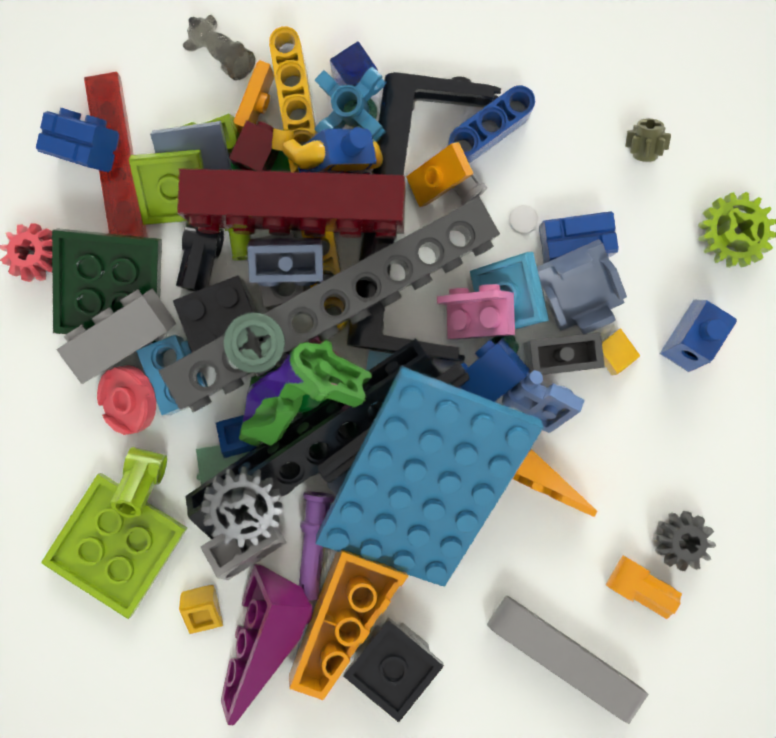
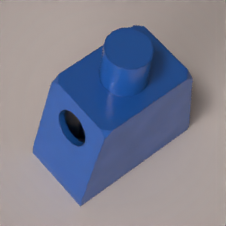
M694 299L659 354L687 372L702 367L715 358L737 323V319L707 300ZM684 350H685V351H689V352H691L692 354H691V355H688L687 353L684 352Z

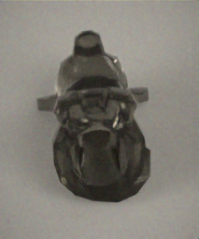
M208 15L206 19L194 16L188 19V40L183 43V48L186 51L190 52L206 47L211 56L220 62L221 70L235 81L245 78L253 70L256 60L253 52L244 47L242 42H234L225 34L215 32L218 24L212 15Z

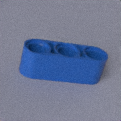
M523 85L510 88L456 127L450 134L447 146L459 140L467 141L472 149L464 152L468 163L473 162L526 123L536 103L533 91ZM519 101L525 106L526 110L522 112L515 111L511 108L510 102ZM493 121L497 124L499 130L489 132L483 128L482 123Z

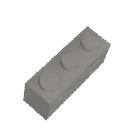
M153 288L143 295L137 289L120 300L124 306L121 309L113 312L109 307L92 318L95 323L94 326L85 330L80 325L63 336L67 343L56 350L81 384H84L165 334L177 324Z

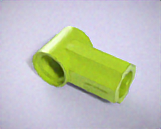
M131 447L124 461L122 479L111 500V509L116 510L121 516L128 518L141 516L154 485H159L163 479L167 466V455Z

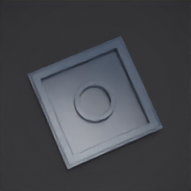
M221 121L152 130L150 133L155 153L200 149L204 169L232 170Z

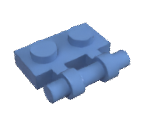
M539 371L527 372L528 375L502 397L504 406L514 407L522 411V413L541 419L543 430L547 433H551L580 413L585 401L565 386L553 383L547 388L541 385L543 375Z

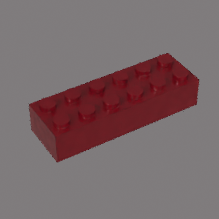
M179 169L177 214L187 220L189 225L198 227V232L217 234L220 233V228L233 229V233L242 235L255 234V229L269 230L270 235L288 236L290 235V230L304 231V235L310 237H324L326 231L340 232V237L360 238L361 233H375V237L379 239H396L397 234H404L405 175Z

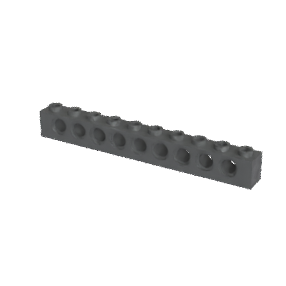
M480 196L264 313V315L276 321L283 332L285 347L282 356L285 354L288 356L299 344L309 342L316 337H319L321 342L329 339L340 332L337 327L338 325L349 319L352 325L371 315L369 308L380 302L383 307L402 298L400 291L411 285L414 290L425 286L433 281L431 274L443 269L446 274L464 264L461 259L463 256L473 252L475 257L493 248L494 245L491 241L499 236L500 232ZM450 232H461L465 237V246L459 247L454 245L450 240ZM422 247L432 249L436 257L435 262L431 264L423 262L419 257V249ZM390 264L401 265L405 270V278L401 281L391 279L388 275L387 267ZM362 280L371 282L375 288L374 296L370 298L361 297L356 291V284ZM330 297L339 298L344 304V311L336 316L330 315L324 309V302ZM299 314L308 315L313 321L312 329L306 333L295 331L292 326L294 317ZM250 328L246 329L249 334L247 335L249 341L241 349H252L255 354H258L259 358H262L261 337H256ZM225 335L158 371L180 410H186L190 407L192 413L204 408L212 403L209 396L220 390H223L225 395L244 385L242 378L251 374L235 369L230 365L224 349ZM275 364V365H274L272 368H270L269 370L264 371V372L255 373V374L257 375V377H259V376H261V375H263V374H265V373L271 371L272 369L276 368L277 366H276V364ZM204 366H211L216 372L214 383L208 387H203L197 381V373Z

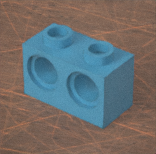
M178 335L170 336L136 351L145 375L154 388L156 402L161 415H172L182 411L179 409L158 372L166 367L163 363V355L166 351L173 349L177 356L176 361L192 353L188 340L184 341V338ZM198 372L197 381L203 387H208L205 376L202 372Z

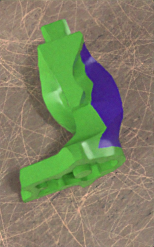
M328 340L323 341L321 344L309 342L299 344L288 355L282 365L259 377L257 375L251 377L239 439L253 446H258L261 442L270 446L275 444L283 437L284 432L297 415L303 395H310L312 399L319 402L329 398L352 407L361 405L365 401V392L362 384L371 379V372L336 355L332 350V342Z

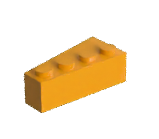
M343 549L340 552L336 551L319 599L313 610L311 621L306 628L289 672V689L324 700L349 664L351 656L358 646L363 644L370 633L369 630L380 614L385 612L391 603V598L400 586L402 587L409 575L394 567L364 559L360 555Z

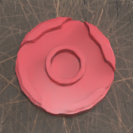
M131 365L114 367L102 375L97 389V401L99 406L103 405L106 414H102L105 422L114 431L123 435L142 432L149 427L155 417L157 402L154 388L148 377L139 368Z

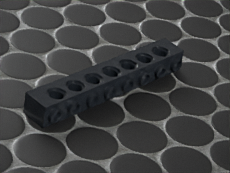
M415 338L368 370L371 372V379L362 384L365 392V401L361 405L352 407L328 398L291 423L284 432L283 437L275 444L270 446L262 443L214 477L219 476L225 480L227 469H231L235 475H240L242 467H246L248 475L253 476L254 472L259 469L261 470L260 480L264 481L271 477L273 479L271 490L280 489L281 497L285 496L311 476L317 475L319 473L318 466L372 426L401 367L436 379L441 373ZM214 477L185 496L188 518L210 539L215 538L211 535L214 524L204 525V517L207 513L201 512L203 501L207 500L204 498L206 488H214L212 485ZM258 493L257 496L259 500L265 502V506L267 507L265 499L260 493ZM242 504L239 509L243 510L246 505ZM220 513L221 516H222L226 521H228L227 518H226V516H225V514Z

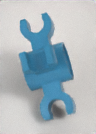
M371 67L366 71L356 87L352 85L340 86L323 70L316 77L315 82L331 97L333 111L328 117L322 119L314 130L319 133L325 129H342L345 125L352 127L360 125L363 129L370 130L372 138L377 142L386 131L369 114L367 101L385 86L386 82L382 79L383 76L375 68ZM357 100V106L354 110L344 112V106L347 102Z

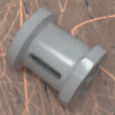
M472 175L453 189L461 197L460 203L464 205L481 196L488 187L485 183L480 184L475 176Z

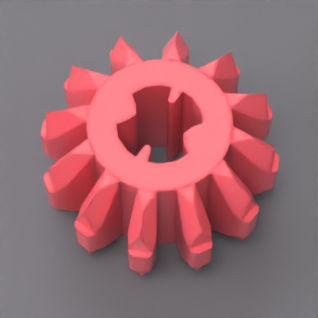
M31 223L28 228L23 224L17 225L16 235L11 232L5 233L10 241L8 244L0 245V249L7 252L0 261L2 264L10 266L9 274L15 277L21 276V279L26 282H31L34 277L40 281L46 280V270L52 273V231L47 228L42 230L40 225ZM29 251H35V252H34V255H33V254H29V255H28Z

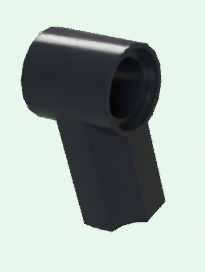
M187 222L182 236V250L184 253L177 278V287L196 292L209 286L215 258L217 259L222 251L224 229L220 228V233L217 234L198 232V227L191 226Z

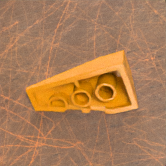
M530 449L512 480L514 479L529 488L595 517L598 511L540 456Z

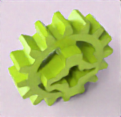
M732 192L726 195L724 199L720 197L712 202L713 208L709 207L704 210L702 214L708 220L698 223V227L705 230V234L698 239L703 242L707 241L709 244L704 250L705 254L712 251L716 253L713 262L718 263L726 259L727 268L734 267L737 263L743 268L751 265V261L755 263L764 258L762 253L773 249V246L767 241L776 238V232L770 231V226L776 224V219H768L767 214L772 210L770 206L764 209L759 207L762 198L757 197L749 201L748 192L742 193L738 198ZM737 226L740 229V232H738V234L734 230L735 228H737ZM726 246L733 247L736 251H733L727 248Z

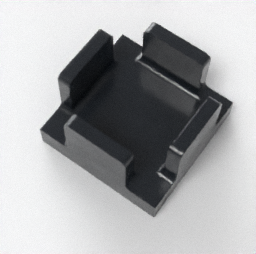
M388 617L381 627L377 625L363 644L359 646L356 650L355 659L344 671L343 677L399 723L442 670L444 663L429 650V644L403 622L398 625Z

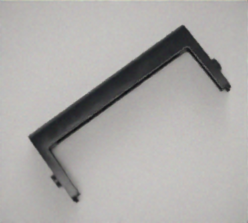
M399 72L386 74L384 77L386 84L382 91L378 120L386 133L377 141L383 161L379 167L371 171V174L404 175L412 112L416 101L484 108L499 97L495 94H501V88L488 84L474 83L469 78L461 76L445 79ZM362 233L358 262L393 244L395 239H379L375 237V233ZM391 264L387 267V272H388L389 277H390ZM362 280L356 284L358 295L363 298L374 296L375 288L371 282ZM381 302L369 308L370 316L353 325L350 321L347 345L351 347L395 353L412 341L383 334L385 307H383ZM419 341L432 361L433 358L458 362L465 360V355L459 354L460 347Z

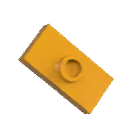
M261 60L255 65L233 121L239 134L246 120L256 124L260 113L265 114L270 103V94L268 93L275 76L271 65Z
M457 142L451 143L407 175L406 179L419 207L429 205L474 173L460 143Z

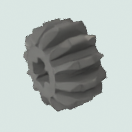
M682 511L680 517L673 512L668 514L670 524L663 521L658 522V526L663 529V533L654 534L653 539L662 544L657 546L655 551L660 556L665 555L664 563L671 567L676 564L678 570L685 572L689 565L695 570L700 569V558L706 561L712 560L710 554L706 553L707 548H715L717 545L707 538L715 531L711 527L704 526L705 518L699 515L693 517L691 512ZM685 534L689 537V540H683L681 537ZM680 541L686 542L687 545L685 547H682L679 543Z

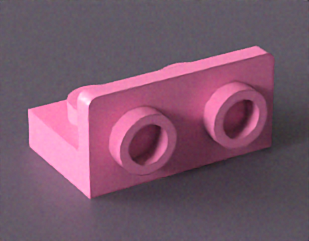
M500 285L479 286V292L471 293L468 288L449 289V295L437 296V304L447 305L448 339L458 340L515 335L514 293L501 291Z

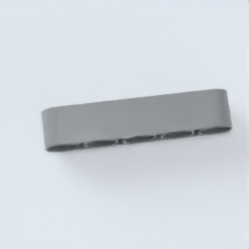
M507 595L486 624L501 638L627 724H630L649 695L634 681Z

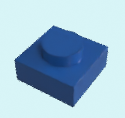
M244 415L215 422L220 449L224 458L250 452L258 447L239 439Z

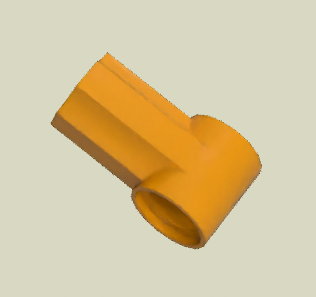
M622 555L605 585L632 602L636 600L665 619L675 614L681 604L682 593L664 581L650 575L651 572Z

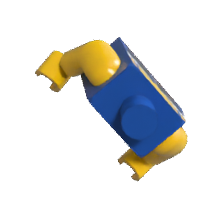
M361 127L353 129H325L301 146L294 140L293 130L273 128L272 148L282 150L298 166L299 172L370 174L383 161L380 147L377 142L373 141L371 131Z

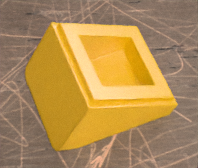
M621 328L602 341L604 364L612 376L621 373L640 357V354Z
M207 585L181 593L179 611L189 634L223 626V619L214 585Z

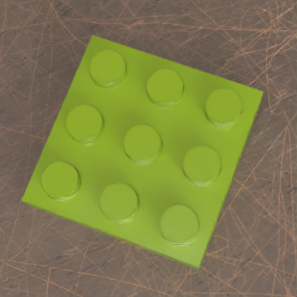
M99 473L53 542L41 564L125 618L130 619L188 528L148 502L141 516L133 518L121 516L116 510L111 509V500L119 484L103 473Z

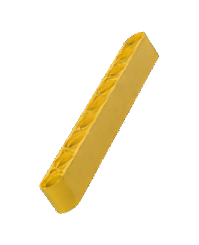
M281 26L271 33L269 47L283 129L293 130L294 140L300 144L309 141L318 133L314 130L316 121L305 57L299 35L293 28ZM284 44L295 45L288 53L279 51L280 47ZM297 76L300 78L299 83L293 87L284 85L289 77ZM296 109L306 111V115L300 120L290 119L291 113ZM289 159L291 172H299L298 166ZM301 231L302 238H321L322 241L330 244L328 253L322 256L323 275H336L341 272L335 232L326 231L324 237L305 236L304 231ZM316 281V284L310 285V287L312 288L317 285L318 281ZM330 297L324 302L325 310L337 307L341 312L344 311V304L339 298ZM349 320L337 326L339 331L346 327Z

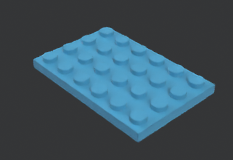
M401 367L316 534L315 544L338 552L343 549L360 555L364 559L380 562L394 567L401 572H406L410 576L445 587L542 432V420Z

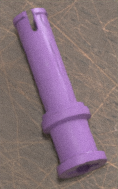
M316 491L304 492L303 498L306 500L305 517L300 522L301 531L304 533L298 586L303 588L309 601L319 599V585L324 547L315 544L316 534L335 496L330 493Z

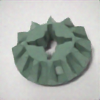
M248 313L236 318L229 325L224 336V349L230 362L238 369L249 373L264 372L272 368L280 360L285 347L284 335L280 326L272 318L261 313ZM250 328L256 337L270 336L269 339H266L261 344L262 358H259L258 354H255L252 349L239 351V348L244 347V344L249 341L247 337L249 334L246 329Z

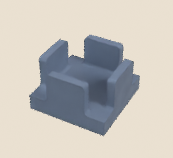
M599 239L537 267L542 290L560 331L577 325L582 334H587L616 321L611 309L624 304L623 299L627 298L618 270L609 260L604 245Z

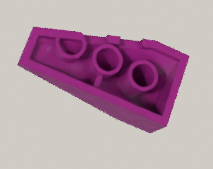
M254 564L244 592L242 606L247 607L244 626L237 625L236 627L237 658L229 660L220 700L227 725H235L301 639L306 624H309L312 618V605L309 603L303 588L261 564Z

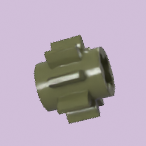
M651 118L641 119L637 122V125H633V130H627L625 147L631 148L630 153L636 160L643 162L655 161L659 156H663L664 150H669L671 133H665L666 127H664V123L660 120Z

